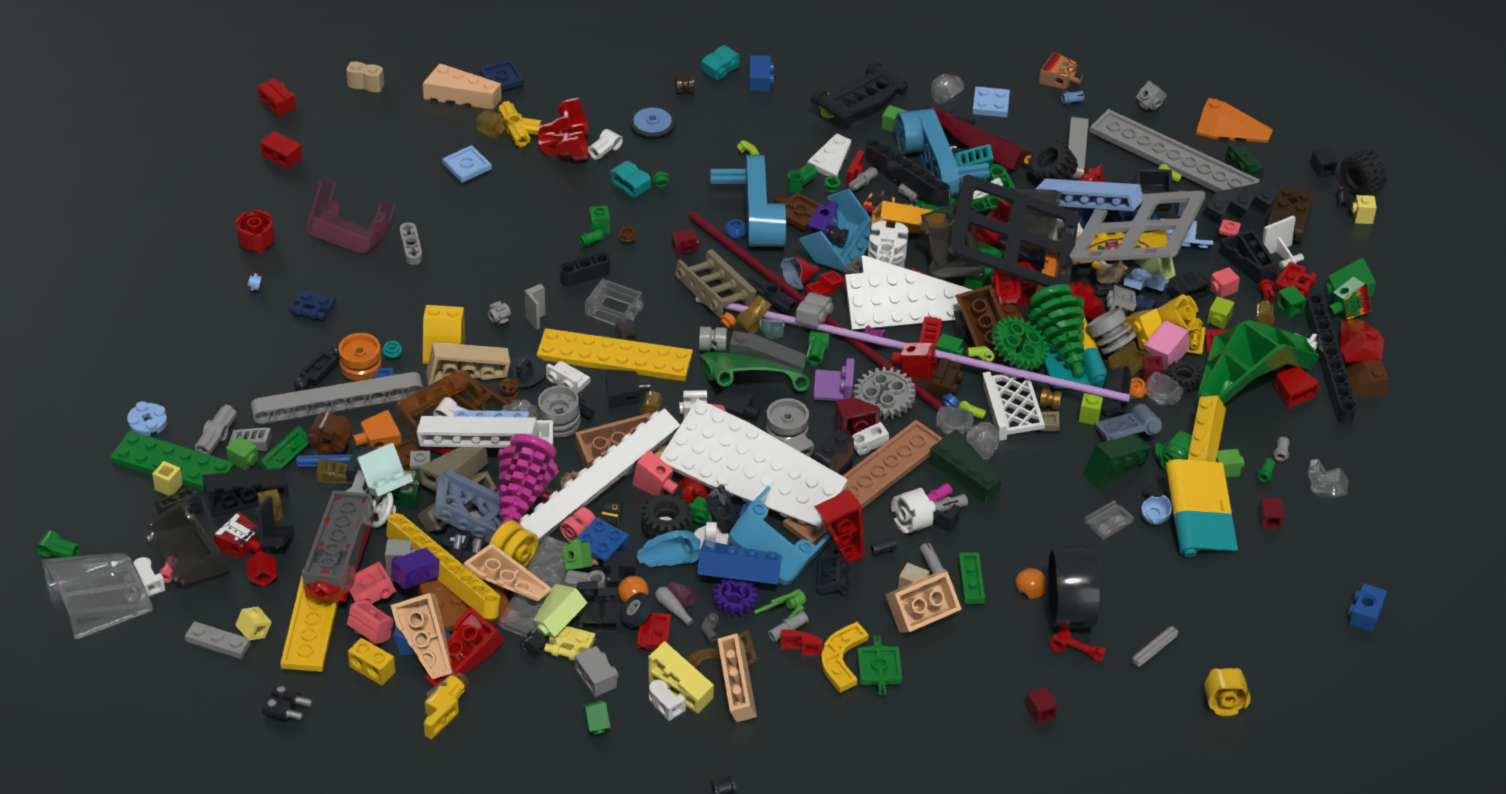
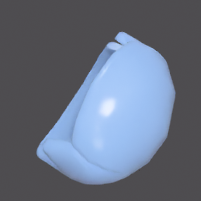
M1152 495L1142 504L1141 514L1143 519L1152 525L1163 524L1168 521L1172 513V503L1164 495L1161 497H1154Z

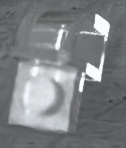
M1318 459L1310 460L1308 476L1311 480L1310 490L1314 494L1328 498L1348 494L1349 480L1341 468L1325 471Z

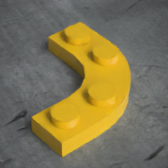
M858 622L832 634L825 642L822 651L821 664L823 671L839 693L857 685L858 679L845 665L843 656L851 648L868 641V633Z

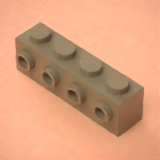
M487 471L477 473L469 478V480L491 491L497 488ZM446 500V503L450 505L452 501ZM471 502L464 504L467 511L476 506ZM435 503L417 515L427 532H439L446 527V522L433 516Z

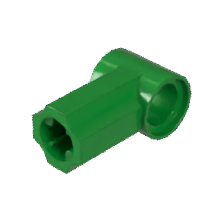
M809 163L799 170L789 171L787 191L792 194L796 192L801 193L803 186L818 176V170L815 168V165Z
M811 331L806 362L810 363L811 366L822 364L825 350H828L830 334Z
M47 531L36 546L37 552L44 557L49 558L55 555L70 561H76L81 550L80 544L64 540L54 531Z

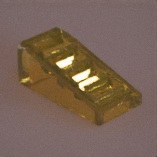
M319 458L317 466L318 482L353 483L348 481L345 474L348 464Z

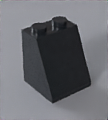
M838 429L810 455V458L843 476L853 466L855 438Z

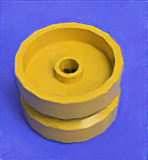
M510 520L498 528L489 545L493 543L525 568L533 559L539 540L536 534L528 529H524L518 522Z

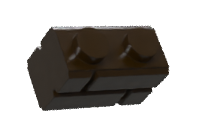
M941 358L929 383V393L935 398L942 400V397L948 393L956 395L959 388L957 383L962 382L964 377L962 364L957 361L951 362L949 359Z

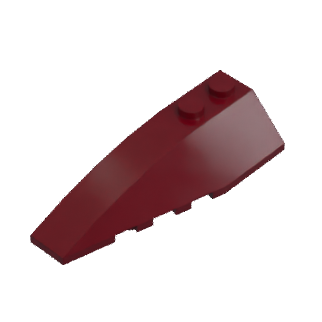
M929 107L934 109L939 122L970 148L990 144L993 164L998 162L1007 171L1011 172V169L1018 170L1024 163L1025 157L1031 153L997 135L987 134L986 130L976 126L973 127L969 122L961 119L958 120L956 119L957 117L936 107Z

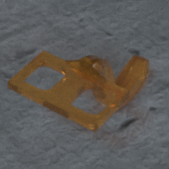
M746 630L739 637L746 636L747 643L744 647L745 653H751L752 658L747 662L750 665L757 661L750 633ZM701 649L691 654L687 660L693 667H697L707 658L721 660L720 651L718 649Z

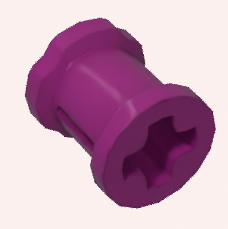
M869 325L866 326L864 331L865 334L882 338L886 336V330L873 329Z

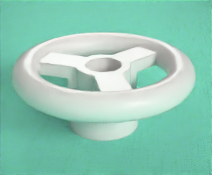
M391 492L374 497V514H378L379 520L377 522L374 520L372 527L382 526L386 522L387 517L396 512Z

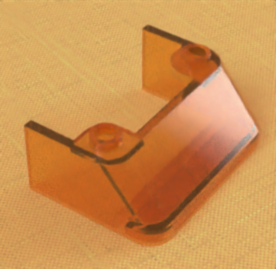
M457 370L400 400L394 407L396 416L419 446L417 436L418 424L413 419V416L441 402L445 397H450L466 389L482 411H487L482 389L465 370Z

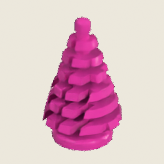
M517 434L511 438L509 447H505L504 450L499 449V494L503 495L499 497V506L501 508L499 510V517L503 520L501 525L510 520L519 522L522 519V515L526 514L530 509L527 505L532 506L537 497L542 494L544 488L550 484L551 479L559 473L557 465L553 462V459L556 457V449L548 441L533 435Z

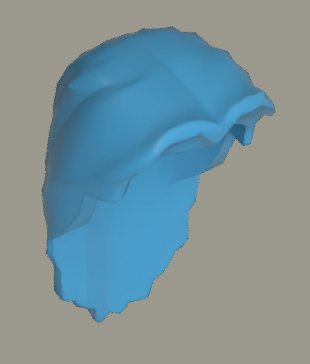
M671 531L648 540L643 548L638 550L636 557L639 559V563H645L649 567L694 563L699 559L701 541L691 531Z

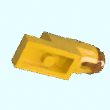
M457 672L450 675L426 693L425 713L428 717L424 721L425 736L431 740L459 713L458 699L467 690L469 685L468 679L462 673Z

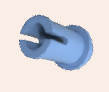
M1065 91L1061 94V101L1066 105L1073 102H1083L1084 96L1081 95L1084 93L1083 91L1070 93Z

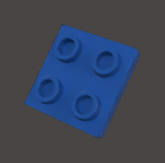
M598 517L575 539H581L582 543L590 542L591 555L602 561H607L616 551H629V534Z

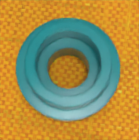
M388 341L383 347V354L388 358H396L402 353V347L397 341Z

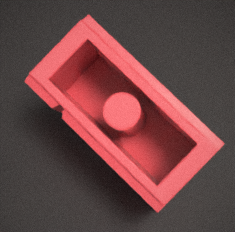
M365 600L351 605L347 625L352 627L355 633L365 636L372 644H380L390 639L394 619Z

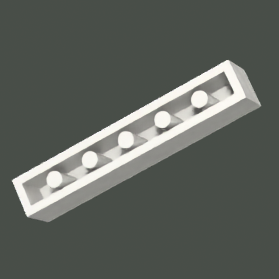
M422 416L417 429L419 444L426 447L505 448L510 446L511 438L514 435L528 434L538 437L539 434L537 420L532 417Z

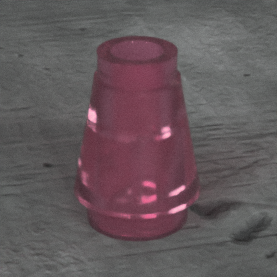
M672 581L667 587L682 606L689 607L697 599V594L691 587L676 583L675 581Z

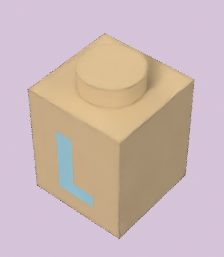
M907 563L899 576L898 589L929 576L930 571Z

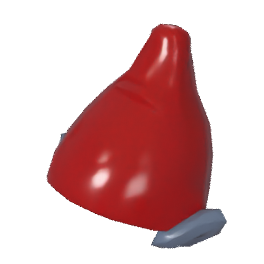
M798 257L785 258L780 265L785 282L796 289H803V284L819 271L818 266L811 265Z

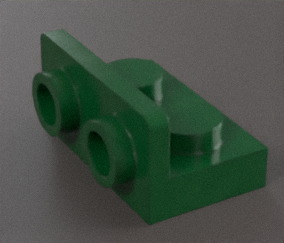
M1232 144L1228 145L1226 158L1236 169L1251 176L1263 172L1264 166L1244 146L1236 149Z

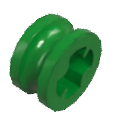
M829 176L825 179L824 189L833 193L840 189V179L838 177Z

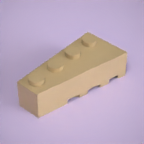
M433 342L426 370L428 386H434L438 382L451 384L452 381L468 379L469 376L471 378H481L482 380L507 377L510 366L508 348Z

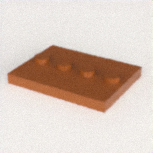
M480 578L500 595L498 617L486 620L492 626L514 623L515 617L503 587ZM439 580L423 582L418 585L420 596L428 593L436 594L444 630L446 632L453 631L456 621L470 606Z

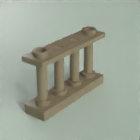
M714 250L706 252L704 262L690 267L681 260L677 261L675 276L718 317L722 315L724 305L739 300L748 307L754 305L757 290ZM705 269L711 272V274L698 277L695 272ZM717 279L722 283L711 288L706 284ZM726 290H730L733 295L724 298L717 294Z

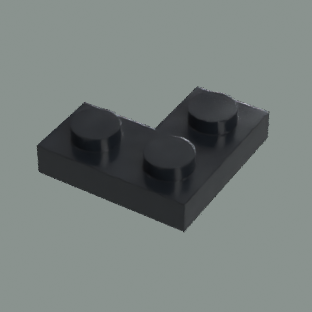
M598 581L577 582V590L586 601L596 603L618 602V587L598 588Z

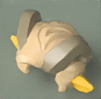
M1122 260L1114 264H1107L1105 261L1091 263V266L1095 268L1097 281L1101 284L1124 283L1127 276L1125 270L1128 267L1122 263Z

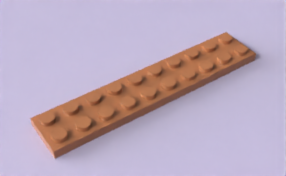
M915 420L844 474L843 477L847 479V486L843 492L850 489L863 509L943 447L945 439ZM790 516L783 521V527L801 540H809L814 545L819 543L828 534L824 525L818 530L816 526L808 523H799L797 519Z

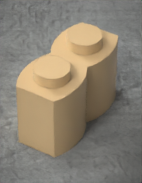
M358 61L349 63L346 69L347 85L349 87L365 89L370 92H381L384 86L382 67L375 64L366 65Z

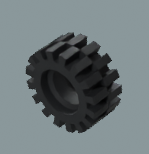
M1178 360V363L1174 361L1167 370L1166 383L1168 388L1171 387V390H1176L1178 394L1180 391L1183 394H1186L1187 391L1189 394L1192 391H1197V388L1200 386L1201 369H1199L1197 364L1194 366L1192 361L1188 363V360L1184 362Z

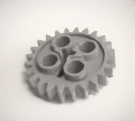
M883 367L882 371L876 368L874 373L869 370L868 376L862 374V379H857V384L854 385L853 395L854 398L878 406L880 408V416H883V419L886 420L887 416L894 419L895 414L901 417V411L907 413V408H912V403L915 402L916 392L912 379L907 378L906 373L901 375L900 370L893 372L891 367L889 371H886V368Z

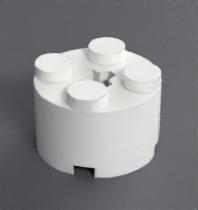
M922 488L899 494L893 497L891 503L892 512L895 511L897 518H894L895 523L903 533H912L932 525L933 512H935L936 507L933 501H929Z

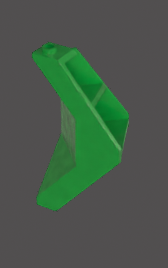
M1251 320L1243 321L1213 338L1195 405L1198 407L1200 397L1219 396L1224 405L1254 378L1285 364L1312 370L1319 355L1309 344L1306 337Z

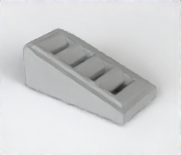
M271 428L233 430L229 444L240 436L247 438V441L256 445L257 450L267 451L272 439Z

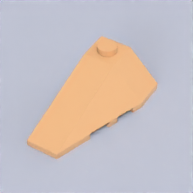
M493 543L464 562L463 565L476 576L535 601H539L552 591L551 587Z
M428 593L391 605L396 626L403 633L430 677L437 679L453 674L442 615L436 594Z

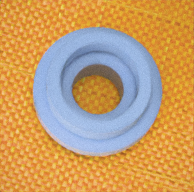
M257 273L249 278L248 287H251L250 291H258L262 276H258Z

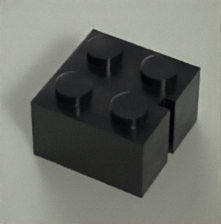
M1136 168L1134 184H1140L1142 194L1173 192L1172 170ZM1160 203L1155 209L1171 210L1172 203Z

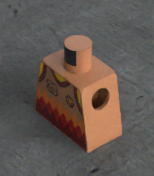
M1054 52L1040 71L1039 83L1067 89L1071 82L1080 85L1083 75L1076 73V62Z

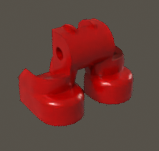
M578 97L565 100L557 108L561 118L556 119L552 123L539 126L538 145L546 155L560 154L561 157L571 156L574 161L586 160L589 157L585 136L589 135L586 115Z

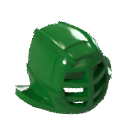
M1183 430L1173 435L1164 445L1156 443L1154 447V453L1166 472L1167 461L1176 459L1188 460L1192 435L1183 432Z

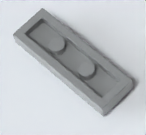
M195 621L185 635L186 642L242 659L251 645V641L246 637Z

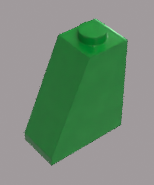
M1364 258L1328 276L1324 290L1331 302H1334V290L1355 275L1367 282L1369 297L1374 295L1376 282Z

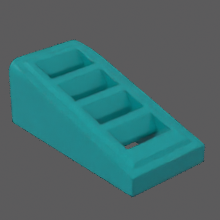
M990 144L954 154L957 167L988 163L989 166L993 165ZM961 158H965L964 164H962Z

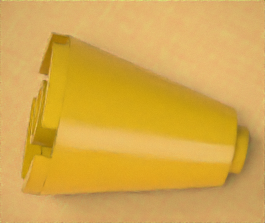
M1180 295L1157 308L1162 323L1168 321L1189 331H1193L1198 327L1199 318L1196 319L1198 308L1195 301L1189 295Z

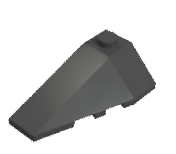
M733 331L730 353L758 357L804 371L806 354L756 334Z

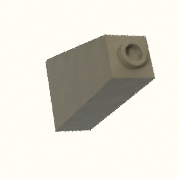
M459 447L420 466L421 484L437 491L436 479L446 469L467 479L471 478L488 464L486 447Z

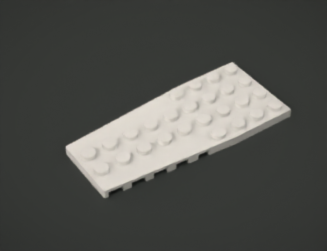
M700 399L695 401L660 457L673 471L714 490L717 489V486L723 484L726 491L729 490L732 497L734 495L738 496L747 503L753 502L769 486L771 489L763 502L768 510L777 511L784 517L790 516L795 518L799 523H808L816 526L818 530L821 529L823 523L814 506L842 493L847 486V479L754 425Z

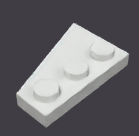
M836 133L807 161V164L812 163L819 173L828 177H838L844 159H846L851 147V140Z

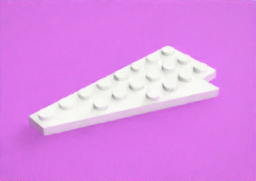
M861 256L863 273L845 275L852 331L864 330L867 325L875 329L923 324L925 316L942 319V322L952 321L953 311L960 310L955 295L972 290L867 256Z

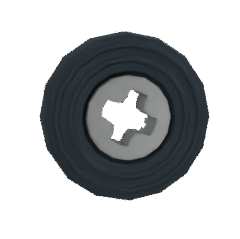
M643 592L634 594L627 600L621 610V621L630 628L640 626L649 617L653 608V600Z

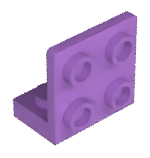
M847 358L846 366H842V371H815V400L840 401L852 398L854 359Z

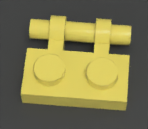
M565 626L556 637L550 636L549 644L546 643L544 651L550 652L553 656L558 657L561 655L574 661V655L592 647L595 641V633Z

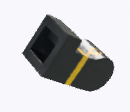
M607 499L604 509L598 518L618 528L623 511V502Z

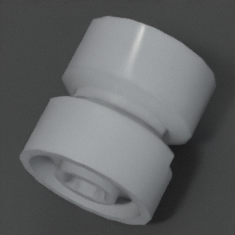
M700 326L699 350L710 351L713 348L715 351L726 352L727 328L716 327L715 330H712L711 327Z

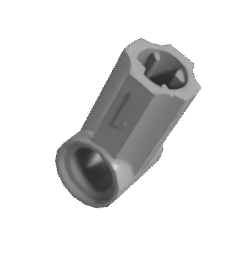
M570 569L566 574L565 586L577 589V582L598 581V588H606L605 574L601 571L595 570L586 573Z

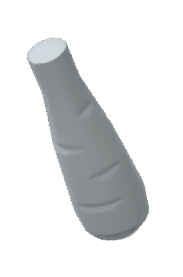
M667 587L657 589L655 592L657 601L683 620L686 625H691L693 619L687 614L674 594Z

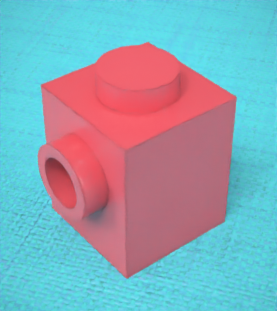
M1230 267L1216 271L1211 274L1210 290L1221 298L1238 291L1240 277Z

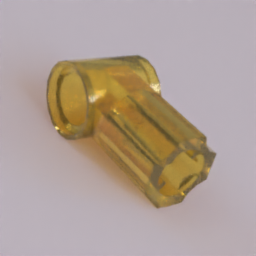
M758 294L748 309L738 314L736 318L737 324L748 333H755L761 325V318L772 304Z
M1269 301L1258 303L1256 307V322L1273 327L1275 320L1273 305Z

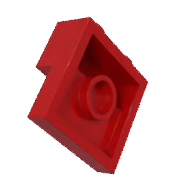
M1081 281L1077 284L1074 282L1069 284L1073 292L1072 296L1083 298L1085 316L1094 320L1106 313L1105 308L1102 306L1104 305L1103 302L1094 294L1096 291L1091 285H1085Z

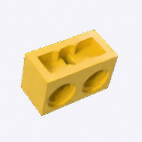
M360 638L348 650L349 666L380 685H383L395 673L394 656L363 638Z

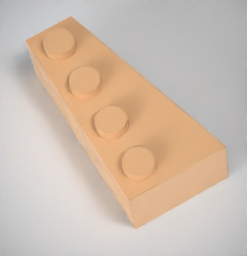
M439 64L423 82L425 100H430L431 98H436L439 102L450 100L455 101V104L459 105L470 103L472 107L492 110L502 100L501 83L443 64Z

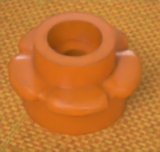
M728 312L720 315L721 326L733 329L737 323L736 319Z

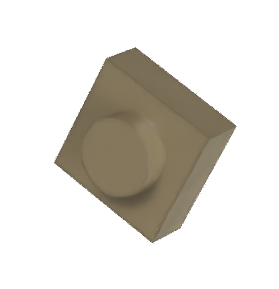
M1041 412L1045 429H1040V431H1060L1059 412Z

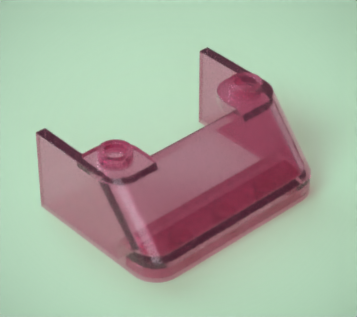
M320 180L306 224L307 232L312 236L357 253L365 254L370 252L386 234L395 204L379 203L375 218L371 221L369 229L339 218L341 207L338 202L331 200L336 182Z

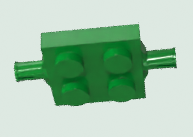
M875 635L872 638L873 646L857 648L860 685H878V694L882 696L883 690L884 696L887 694L886 685L902 684L899 646H884L881 643V636L878 635L877 638Z

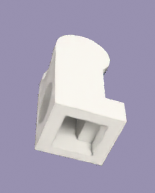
M881 422L852 436L855 438L854 449L859 455H864L889 441V433Z
M146 557L136 559L133 563L135 577L145 597L165 591L164 579L161 573L154 574L151 560Z
M655 680L650 683L649 700L668 721L685 711L686 699L681 694L675 696L662 680Z

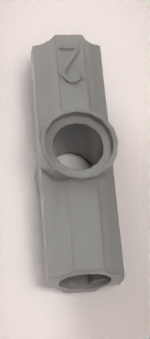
M225 404V406L220 408L213 420H208L205 423L203 434L194 446L195 451L211 455L219 441H225L229 427L237 416V412L232 406Z

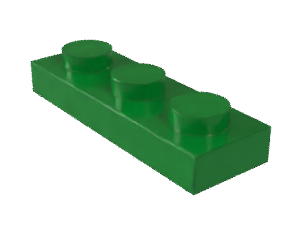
M300 426L296 427L258 461L259 465L263 470L282 469L309 444L307 434Z
M979 552L959 553L958 559L964 604H985Z

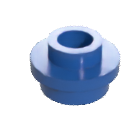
M951 393L942 397L944 400L943 404L949 410H957L959 408V400Z

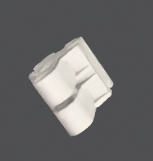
M882 220L872 224L868 257L904 268L908 228L903 223L896 222L895 228L886 227L887 221Z

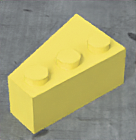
M665 641L649 656V683L655 680L664 681L667 684V688L675 696L681 694L686 699V706L696 713H699L714 698V685Z

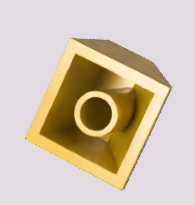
M426 305L423 317V364H428L433 342L465 345L464 307Z

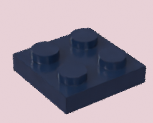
M512 59L479 67L483 78L501 83V91L524 85V78Z

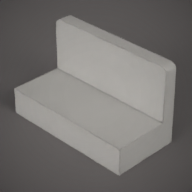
M542 284L525 290V316L536 330L540 329V317L545 315V288Z

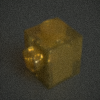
M485 109L477 117V132L494 139L503 133L505 129L503 115Z
M272 489L258 492L259 505L267 496H272L274 521L283 519L278 490Z

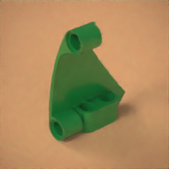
M706 352L700 355L705 375L710 381L716 380L723 387L729 386L733 382V371L744 370L784 372L787 374L790 384L796 390L804 391L809 387V378L802 371L774 361L725 352ZM802 377V381L799 384H795L796 380Z

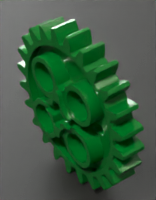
M1008 316L1006 319L1002 318L998 321L991 331L992 335L990 337L993 339L991 344L996 345L994 350L1000 351L998 356H1004V362L1009 360L1010 366L1016 364L1017 369L1022 366L1025 371L1028 367L1030 370L1038 369L1049 356L1048 352L1050 349L1047 348L1049 343L1044 341L1046 336H1041L1042 331H1037L1036 325L1031 326L1030 321L1025 323L1023 318L1018 321L1016 316L1013 319Z

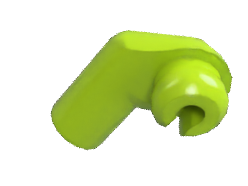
M745 140L740 141L741 143L737 145L740 152L747 150L750 155H760L757 148Z
M1161 164L1158 169L1172 170L1166 164ZM1172 170V180L1178 183L1182 175Z
M985 346L967 348L968 357L978 356L986 362L994 360V353Z
M961 401L958 406V411L963 415H971L983 419L986 410L970 405L967 401Z

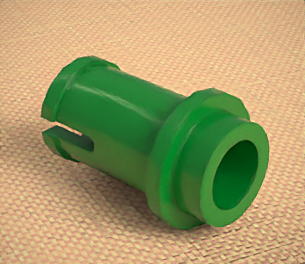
M600 229L587 234L582 233L579 236V243L582 247H589L590 244L603 240V234Z
M1266 458L1261 469L1258 470L1257 476L1261 482H1268L1272 479V471L1276 465L1273 459Z

